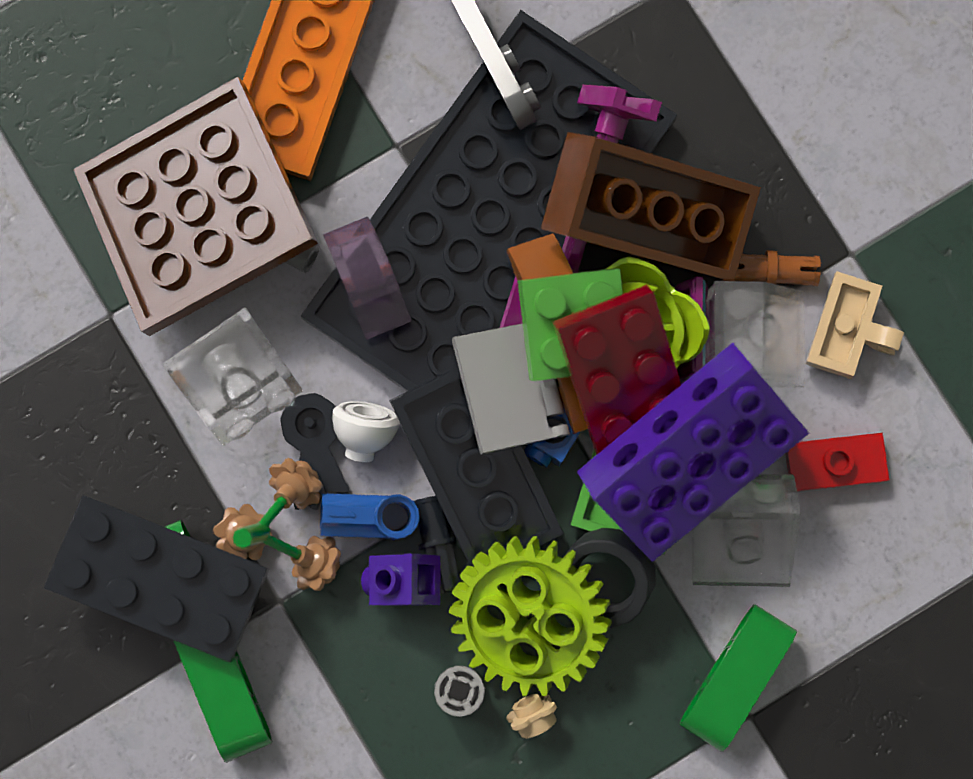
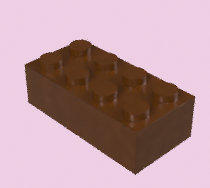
M567 132L541 229L734 282L761 187L601 138Z

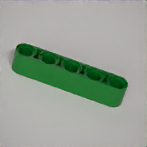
M182 520L164 526L191 537ZM173 640L215 745L224 762L228 763L271 744L273 740L238 651H236L233 661L228 662Z

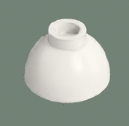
M350 401L341 403L333 409L332 421L334 431L339 441L346 447L345 456L354 461H373L375 452L385 448L393 440L399 428L400 422L396 414L381 405Z

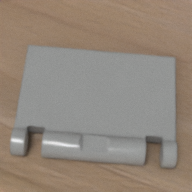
M523 324L458 336L452 339L480 454L556 439L570 434L568 424L549 428L547 418L563 414L564 409L556 378L539 381L529 380Z

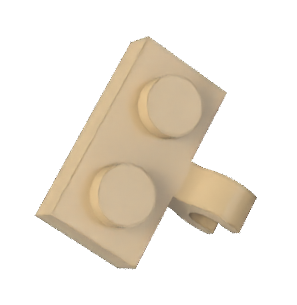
M838 271L835 272L805 365L852 379L864 344L879 352L894 356L895 351L899 350L904 332L871 322L883 287L882 285Z

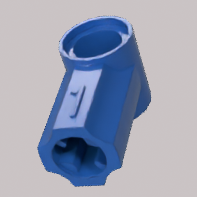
M322 493L320 537L386 538L395 540L413 533L418 525V508L414 501L407 496L400 494L357 495ZM388 504H399L407 512V524L400 531H392L383 523L382 513Z

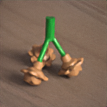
M286 458L282 464H273L269 468V472L272 475L269 485L277 491L273 497L275 502L265 515L258 514L250 504H243L239 511L234 507L225 509L223 520L213 528L214 535L221 538L218 540L216 548L247 559L248 556L252 560H258L262 556L263 547L268 545L290 556L292 563L295 564L292 569V575L298 578V588L302 590L312 588L315 591H320L323 589L324 584L330 583L335 579L336 572L340 567L339 558L341 557V552L335 548V539L332 537L320 539L317 536H312L307 546L297 545L294 547L272 536L269 527L283 508L287 509L294 503L299 509H305L309 504H318L322 500L319 491L323 485L319 481L317 472L312 470L307 462H295L293 459Z

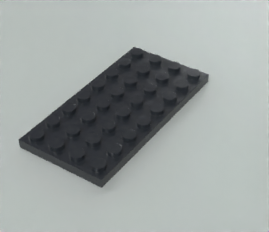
M522 10L513 19L498 40L497 45L499 48L506 44L509 45L521 69L513 74L517 83L521 86L528 82L541 106L539 110L533 112L537 122L522 130L518 128L483 61L301 314V318L405 391H409L458 367L452 343L454 337L500 328L516 276L506 251L508 248L552 233L555 235L561 249L563 248L566 236L541 229L567 132L597 137L598 134L595 132L600 113L577 103L582 85L619 87L627 90L626 97L653 99ZM661 104L656 121L629 119L623 140H618L617 144L652 154L675 122L677 114Z

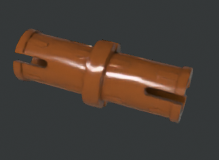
M766 250L765 255L742 254L738 266L741 269H737L734 282L763 283L764 288H775L776 284L812 285L818 287L821 272L801 270H817V268H820V256H778L777 251ZM721 279V283L732 282L725 279Z

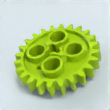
M516 536L507 544V550L497 541L488 550L489 556L479 552L472 560L474 567L467 565L460 574L464 582H459L452 591V594L460 600L455 601L449 609L450 614L461 617L453 625L451 632L466 635V638L458 647L459 652L473 650L476 654L469 666L474 668L484 663L488 667L484 680L488 682L497 674L502 676V690L507 691L514 681L519 682L522 696H527L533 684H537L542 696H547L552 687V682L563 692L571 682L570 676L578 682L582 681L587 672L586 667L594 668L600 658L596 651H603L608 642V639L600 633L607 632L611 625V619L600 616V614L606 612L610 605L609 600L595 598V595L603 586V582H587L585 579L592 566L586 564L576 569L572 565L576 555L574 550L567 553L563 558L557 556V541H553L546 551L540 550L537 536L532 537L526 549H523L520 540ZM528 575L535 578L540 584L541 590L534 591L527 588L522 582L521 576ZM500 584H505L507 589L500 587ZM486 605L497 606L504 613L505 619L494 618L488 612ZM530 613L535 615V617H532L529 620L525 617ZM562 613L572 619L574 627L567 628L560 625L556 621L554 614ZM519 643L531 644L537 650L538 656L527 655L522 651ZM552 644L560 646V649H555Z

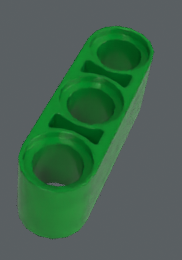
M753 604L692 699L679 725L720 752H723L732 742L787 653L797 634V630L758 605Z

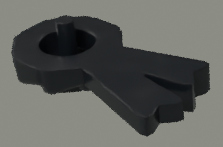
M317 393L294 397L280 417L282 434L285 441L300 451L299 461L307 462L312 470L317 472L322 481L325 494L349 493L350 487L329 449L337 437L332 421L333 409L336 406ZM320 502L318 504H309L308 507L313 510H319ZM294 504L295 510H301Z

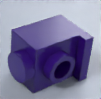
M404 554L369 556V567L365 568L361 578L363 591L369 596V605H440V555ZM418 566H419V594H418Z

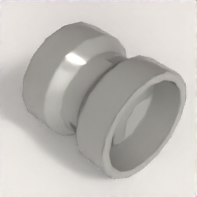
M454 666L448 668L439 676L435 684L434 694L437 704L444 712L452 716L462 717L473 713L479 708L484 697V686L481 677L476 671L467 666Z

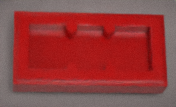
M883 432L801 441L785 453L790 493L890 481Z

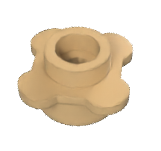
M532 694L516 702L513 706V711L507 715L506 719L509 723H512L511 727L514 731H519L522 738H531L547 731L555 724L557 718L554 711L557 707L554 702H551L550 695L539 696V694Z

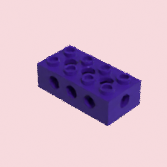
M732 342L577 472L593 500L653 562L810 433Z

